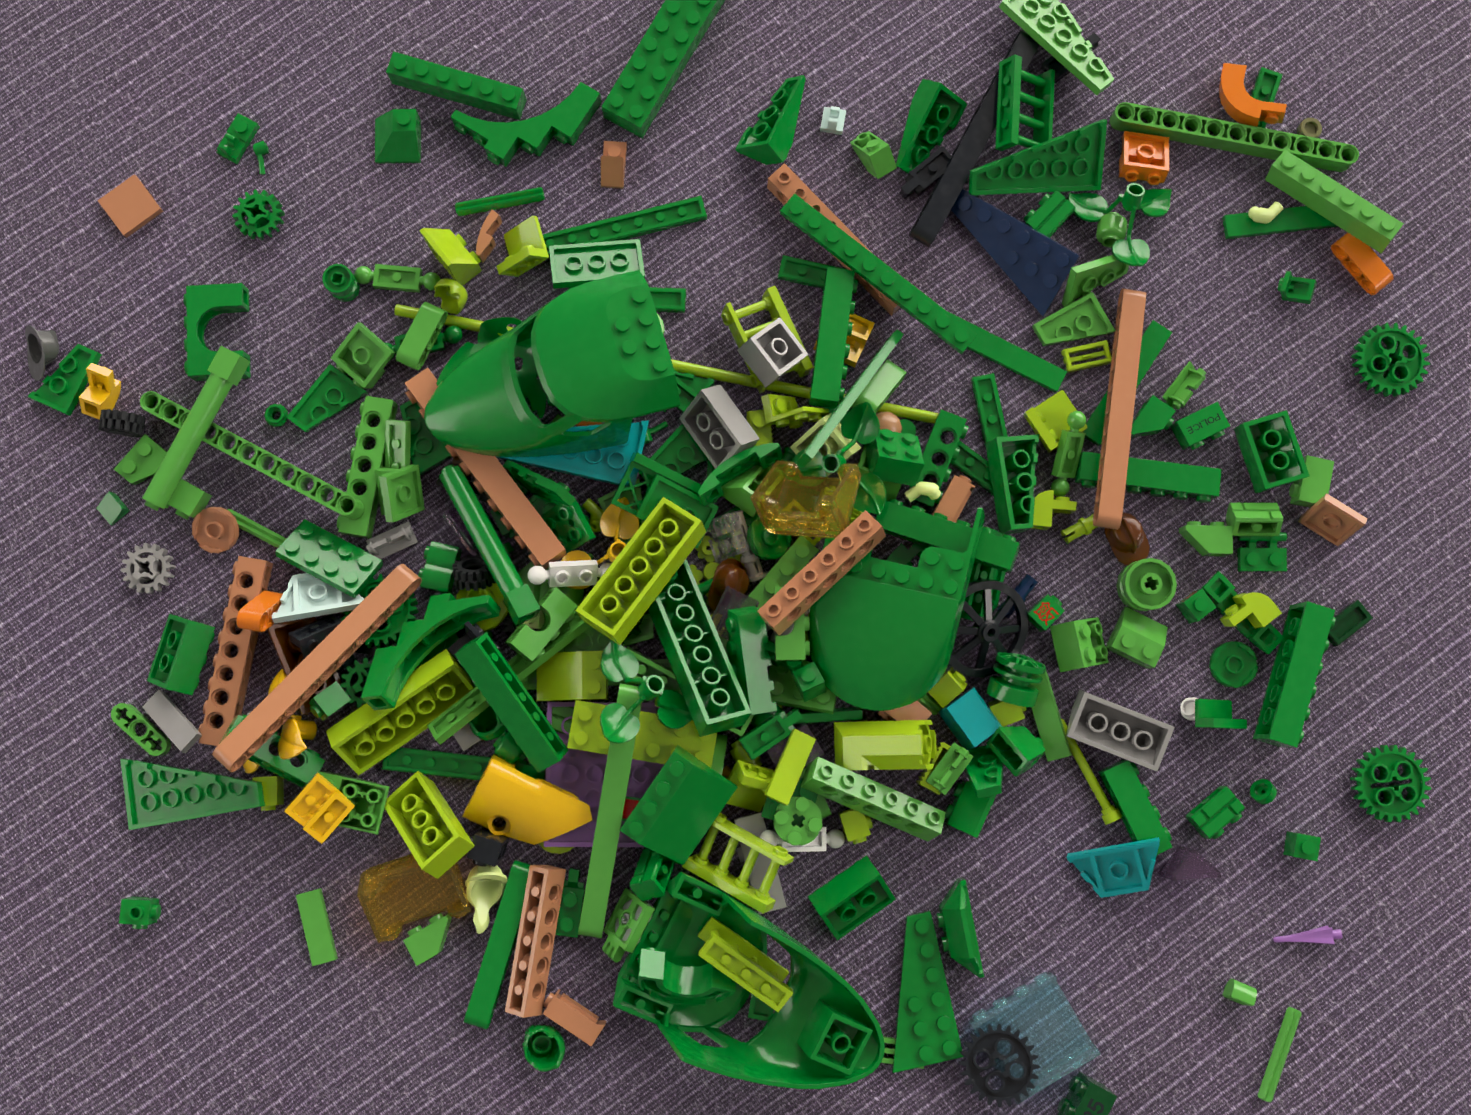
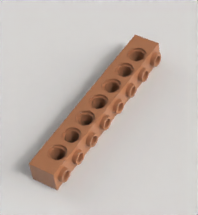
M785 163L768 178L767 188L783 205L795 193L869 250ZM837 259L838 262H839L845 269L852 270V269H850L847 265H845L843 262H841L839 259ZM855 272L854 278L891 316L901 308Z
M238 556V561H235L233 565V584L228 588L229 603L223 612V621L225 622L223 630L218 635L219 650L213 659L214 674L209 679V697L203 706L204 721L198 729L202 734L199 740L201 744L218 746L232 720L237 715H242L259 632L243 629L240 634H237L235 632L237 615L243 600L246 599L250 602L263 591H268L273 563L269 561ZM251 576L253 584L246 588L245 580ZM236 645L238 647V654L233 658L230 650ZM231 668L233 671V678L230 681H228L225 677V674L227 670ZM226 692L228 694V701L222 704L220 698ZM219 715L223 718V725L220 728L216 726V718Z

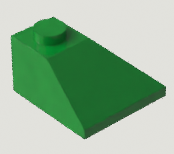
M392 109L375 119L376 164L421 163V119L416 109Z

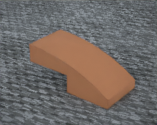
M493 210L490 211L485 219L477 240L476 255L482 263H484L496 247L492 236L502 224L500 215Z

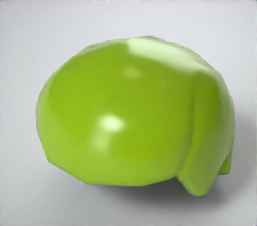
M450 278L440 279L435 284L434 297L441 298V308L450 314H459L465 307L468 299L465 288L458 281Z

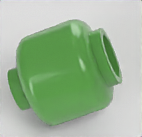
M1110 212L1101 216V220L1097 223L1096 238L1103 246L1112 248L1115 241L1126 238L1127 220L1125 217L1117 212Z

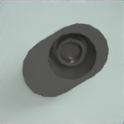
M29 325L25 329L28 367L33 379L40 381L45 373V365L57 358L59 343L55 331H37L33 326Z

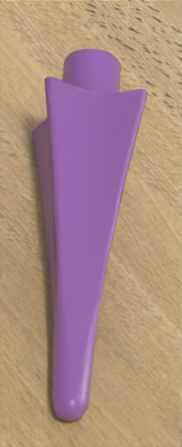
M1327 925L1305 932L1274 937L1273 941L1335 945V939H1342L1341 929L1332 930V927L1329 928Z

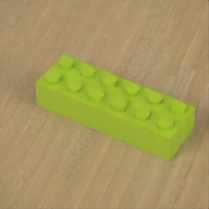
M663 497L575 610L580 618L618 645H621L706 533L702 521Z
M445 649L413 671L399 695L395 708L373 710L366 703L326 730L331 748L360 775L426 730L429 723L474 689L475 686L472 679L450 652Z
M580 700L575 701L567 748L608 755L610 742L604 737L600 725L601 712L607 705ZM640 711V729L636 735L632 759L665 764L677 745H679L700 761L712 767L717 733L699 737L693 720L680 729H670L659 721L656 713Z

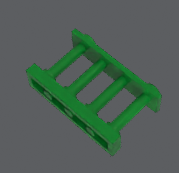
M1016 54L999 62L995 149L1000 151L1016 145L1030 148L1052 139L1055 70L1051 69L1038 76L1021 69L1022 57ZM1021 80L1035 85V97L1020 91ZM1020 102L1034 107V118L1020 113ZM1019 123L1033 128V140L1019 135Z

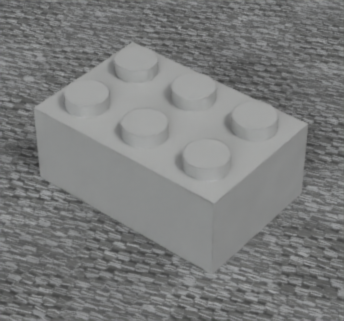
M721 385L702 389L679 418L715 469L737 453L754 447L760 439Z

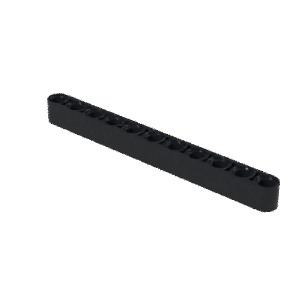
M1021 30L1004 59L1015 54L1021 56V69L1026 71L1040 44L1029 34ZM999 69L952 153V158L946 164L948 168L938 179L909 233L910 237L926 247H930L968 179L970 170L975 166L996 127Z

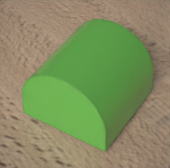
M1230 979L1222 995L1243 1006L1252 1007L1256 1001L1257 990L1235 979Z

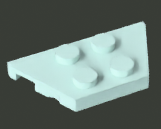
M308 573L292 575L288 583V589L280 599L281 605L277 613L273 612L272 620L275 624L351 611L364 598L359 594L356 598H353Z

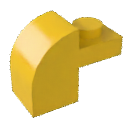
M91 363L86 368L89 386L79 396V401L83 414L100 420L101 410H113L121 391V381L114 379L113 370Z

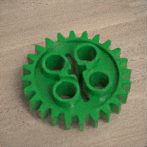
M1387 322L1381 325V327L1376 325L1372 330L1366 331L1364 333L1365 336L1363 335L1358 338L1360 343L1353 347L1358 351L1351 356L1358 359L1357 362L1352 364L1353 367H1359V371L1355 375L1363 376L1360 384L1368 382L1367 390L1375 387L1376 395L1382 391L1384 397L1391 395V393L1393 397H1397L1400 394L1405 395L1409 393V390L1416 389L1417 384L1424 381L1421 376L1428 374V371L1423 368L1430 365L1428 361H1424V358L1430 354L1423 353L1422 351L1427 345H1420L1418 343L1422 338L1421 336L1413 337L1415 330L1407 333L1406 325L1399 329L1397 323L1389 326ZM1381 341L1386 344L1387 349L1382 347ZM1403 350L1407 352L1408 358L1403 355ZM1373 362L1378 364L1379 370L1375 369ZM1395 371L1400 374V379L1396 377Z
M379 574L377 580L372 578L359 595L365 599L384 580L383 575ZM414 593L384 622L388 623L385 629H377L365 641L367 648H370L373 643L377 649L381 647L382 643H385L388 647L391 640L397 644L403 623L417 620L413 616V614L419 613L417 607H414L418 604L416 598H413L415 596ZM353 610L341 612L342 615H344V617L341 618V621H343Z
M1380 745V750L1377 747H1372L1371 753H1363L1366 760H1356L1360 768H1352L1357 773V777H1350V780L1356 782V785L1350 788L1351 790H1358V794L1353 798L1362 800L1359 807L1367 808V815L1375 814V819H1384V822H1392V820L1394 822H1401L1402 818L1410 820V813L1418 815L1416 807L1425 808L1421 800L1430 798L1424 792L1425 790H1431L1430 786L1425 785V782L1431 780V777H1424L1423 773L1428 768L1419 767L1423 760H1413L1415 757L1414 752L1407 753V748L1400 747L1398 749L1397 745H1390L1389 748L1387 745ZM1399 765H1401L1403 768V772L1401 775H1399L1397 772V768ZM1376 767L1380 771V775L1377 779L1374 776V770ZM1392 780H1411L1410 783L1371 788V784L1387 783ZM1404 788L1407 790V797L1405 799L1402 797V790ZM1381 791L1384 794V800L1382 802H1380L1378 799V795Z

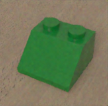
M963 780L962 783L958 782L953 791L955 799L952 805L948 804L945 809L946 819L944 823L978 838L997 794L991 797L977 798L969 781Z

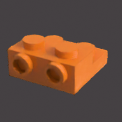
M1124 131L1122 136V154L1119 159V177L1125 178L1128 182H1135L1137 180L1148 181L1150 185L1164 183L1169 173V137Z

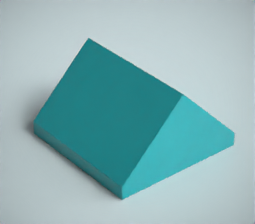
M972 688L939 711L941 718L966 750L975 748L994 734L998 727H1002L975 688Z

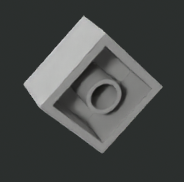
M780 317L752 336L737 350L765 388L808 355Z

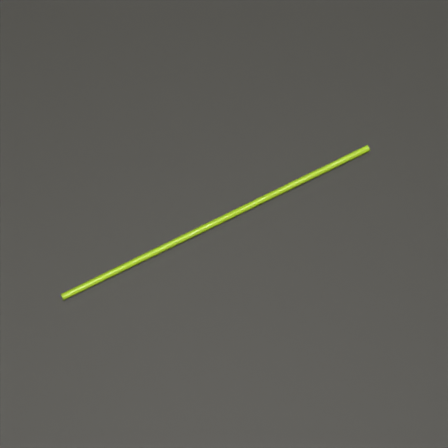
M396 304L394 314L415 319L420 308ZM448 314L444 325L457 326L461 329L479 332L480 325L484 321ZM507 326L508 331L514 328ZM671 359L674 370L679 373L694 374V376L755 388L751 383L750 375ZM775 380L768 385L766 390L809 399L811 387ZM886 402L877 412H891L897 417L932 424L935 423L938 416L936 412Z

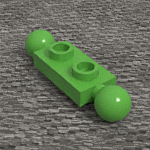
M375 264L374 271H371L366 266H360L354 272L358 283L368 284L373 281L375 289L420 293L421 285H424L426 289L433 291L435 284L440 280L439 275L434 272H429L422 276V269L416 267Z
M1073 411L1068 415L1067 423L1070 426V430H1062L1051 473V475L1058 477L1051 484V490H1054V495L1058 497L1065 496L1069 492L1070 486L1067 478H1075L1086 434L1079 431L1086 424V416L1081 411Z

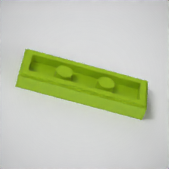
M792 729L764 794L765 796L785 806L789 804L815 743V738L797 729Z

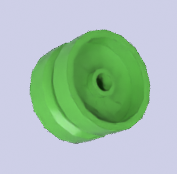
M1147 558L1132 562L1124 567L1118 576L1116 587L1118 596L1126 606L1132 610L1143 612L1159 609L1167 605L1175 595L1177 582L1175 574L1169 565L1158 559Z

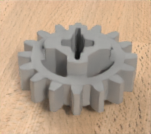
M144 543L143 548L137 545L134 546L135 553L127 552L130 558L129 560H122L127 565L126 568L121 569V572L127 573L123 581L130 582L129 588L136 589L138 593L143 594L146 592L147 594H153L154 590L162 591V584L170 585L167 579L168 577L174 578L170 570L175 569L176 566L169 563L174 558L169 555L166 556L168 553L167 549H160V546L153 544L151 547V544ZM146 554H153V555H149L147 558H143V557H142L143 555H146ZM144 564L149 565L148 568L150 569V571H151L153 574L148 573L149 570L146 568L147 566L144 565ZM150 579L154 580L152 583L143 584L144 582L147 583Z

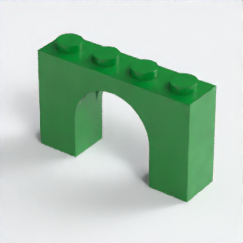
M242 283L186 286V294L183 296V301L187 310V316H184V327L187 330L184 348L187 352V361L184 363V369L187 376L194 381H207L211 374L207 370L217 351L209 350L205 344L204 332L209 321L223 313L249 312V289ZM243 350L233 351L250 361V356ZM250 364L241 379L251 378Z

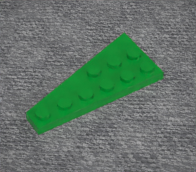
M120 759L129 830L265 806L262 782L131 759Z

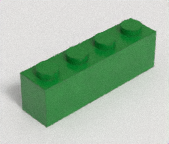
M1123 759L1098 771L1115 807L1122 814L1121 819L1132 842L1159 837L1160 844L1157 855L1173 848L1170 843L1172 837L1166 827L1163 828L1159 821L1161 815L1155 805L1152 806L1148 799L1150 793L1145 784H1141L1137 777L1139 771L1133 762L1130 763L1129 760Z

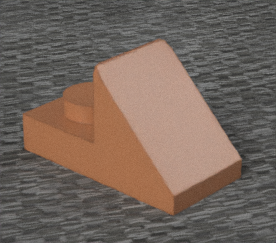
M604 141L603 156H601V187L624 189L627 142Z

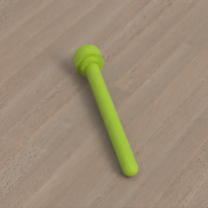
M1061 718L1065 734L1067 735L1068 726L1064 719ZM1066 736L1071 753L1102 808L1101 813L1103 815H1101V818L1105 825L1122 817L1121 812L1108 801L1075 739Z

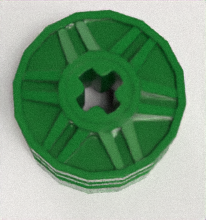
M1006 652L997 653L995 659L999 663L994 664L993 669L1002 676L990 677L986 690L987 694L1009 704L1034 707L1039 690L1030 683L1042 682L1043 678L1038 674L1045 673V665L1025 655Z

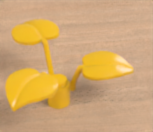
M626 497L618 499V502L624 505L629 504ZM613 504L609 505L602 514L600 529L604 536L614 537L615 542L608 548L607 554L597 560L598 565L608 559L613 562L626 546L620 539L628 540L632 538L639 529V519L635 515ZM574 550L567 553L561 561L591 560V558L584 551ZM589 585V586H568V588H572V589H585V588L590 587L591 585Z
M283 669L272 680L268 695L286 678ZM293 714L290 717L292 719H288L283 724L281 738L278 742V753L281 759L294 758L307 749L302 739L313 740L315 738L317 725L314 721L301 720V716ZM247 760L243 767L245 773L252 774L258 769L259 765Z

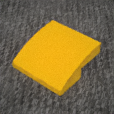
M853 314L849 315V322H852L853 326L851 336H847L846 344H850L848 358H844V363L855 368L875 323Z
M317 772L284 812L301 824L304 831L322 844L355 805Z

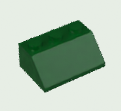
M1287 410L1242 423L1234 428L1256 494L1310 476Z
M169 614L147 681L167 690L193 696L194 690L199 685L201 668L207 660L206 653L208 647L214 640L215 627Z
M867 855L808 896L837 941L896 900Z

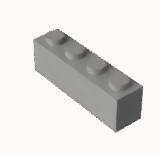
M762 811L734 818L736 825L757 837H760L761 833L766 830L764 818L761 817ZM740 842L741 847L737 848L740 863L746 861L751 847ZM759 853L748 879L749 885L756 889L760 888L772 859ZM777 872L768 892L770 897L775 899L776 902L773 909L768 912L787 907Z

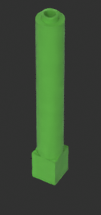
M220 346L207 370L211 374L142 499L146 500L144 505L156 511L159 508L165 509L232 385L237 386L250 361Z

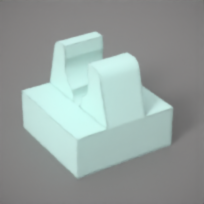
M833 106L831 108L824 107L820 131L842 135L846 110Z

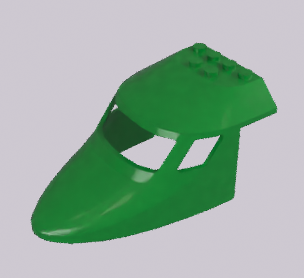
M640 270L593 280L570 288L533 313L522 323L464 360L438 385L427 402L424 420L430 433L453 448L487 456L541 457L571 454L625 444L628 442L633 418L679 407L680 399L676 374L648 283ZM531 338L532 354L542 387L550 402L565 415L550 424H543L530 411L521 392L516 375L514 360L516 343ZM581 421L603 423L591 431H566Z
M680 872L668 882L664 896L658 897L653 905L655 910L641 935L639 943L636 945L633 953L629 952L618 974L613 1000L614 1007L656 1024L681 1061L736 1079L794 1089H823L851 1084L867 1077L878 1068L882 1062L885 1050L880 1025L865 1000L834 969L779 927L724 891L683 872ZM713 916L765 954H767V934L780 944L791 956L790 977L787 986L793 989V994L779 1013L777 1011L774 1012L762 1031L748 1042H741L720 1031L719 1028L735 1017L749 997V991L736 983V991L729 998L720 1002H716V998L707 1000L706 1005L698 1006L675 1005L656 1000L649 996L647 989L642 991L638 985L641 948H655L658 951L665 952V958L669 962L682 967H699L709 964L698 955L699 950L706 943L698 937V934ZM684 1032H701L722 1047L702 1045Z

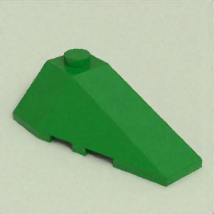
M804 75L785 80L771 98L772 104L765 111L761 110L757 115L759 118L758 122L753 128L749 126L743 133L735 149L738 153L765 165L784 162L793 143L806 80Z
M922 79L911 102L896 166L909 174L910 171L927 159L935 145H940L943 142V136L948 130H953L956 127L967 103L942 83Z

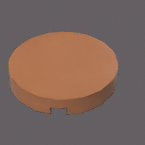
M209 507L195 516L192 523V535L194 539H197L199 546L209 553H221L231 549L236 544L239 537V525L230 511L222 507Z

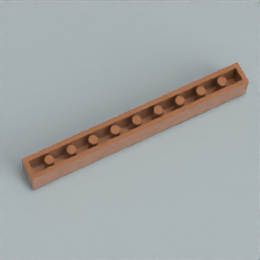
M428 367L405 382L408 390L405 394L412 404L417 402L421 409L418 411L423 419L427 402L438 387L436 384L437 379ZM449 445L445 446L453 458L457 456L462 463L459 466L465 475L471 474L475 479L473 485L480 494L484 492L489 499L486 502L493 512L498 510L502 515L500 521L508 531L512 529L517 535L514 539L520 548L526 547L530 552L528 558L534 566H541L546 570L549 568V562H557L567 555L564 546L495 456L481 455L456 449Z

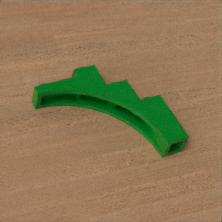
M580 82L574 91L559 105L539 116L526 120L491 122L470 117L456 109L451 115L454 128L463 135L469 134L476 143L484 147L489 161L495 165L500 163L507 167L520 146L526 153L530 155L534 153L539 157L553 136L563 144L569 143L574 146L602 101L599 92Z
M451 593L430 596L423 620L417 619L404 622L396 646L376 649L361 698L373 710L395 708L408 678L419 663L436 646L449 636L465 628L464 624L467 621L474 624L485 619L498 617L501 611L500 606L490 595L456 599Z

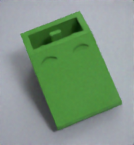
M319 771V774L333 784L355 805L338 826L378 835L390 787L330 771Z

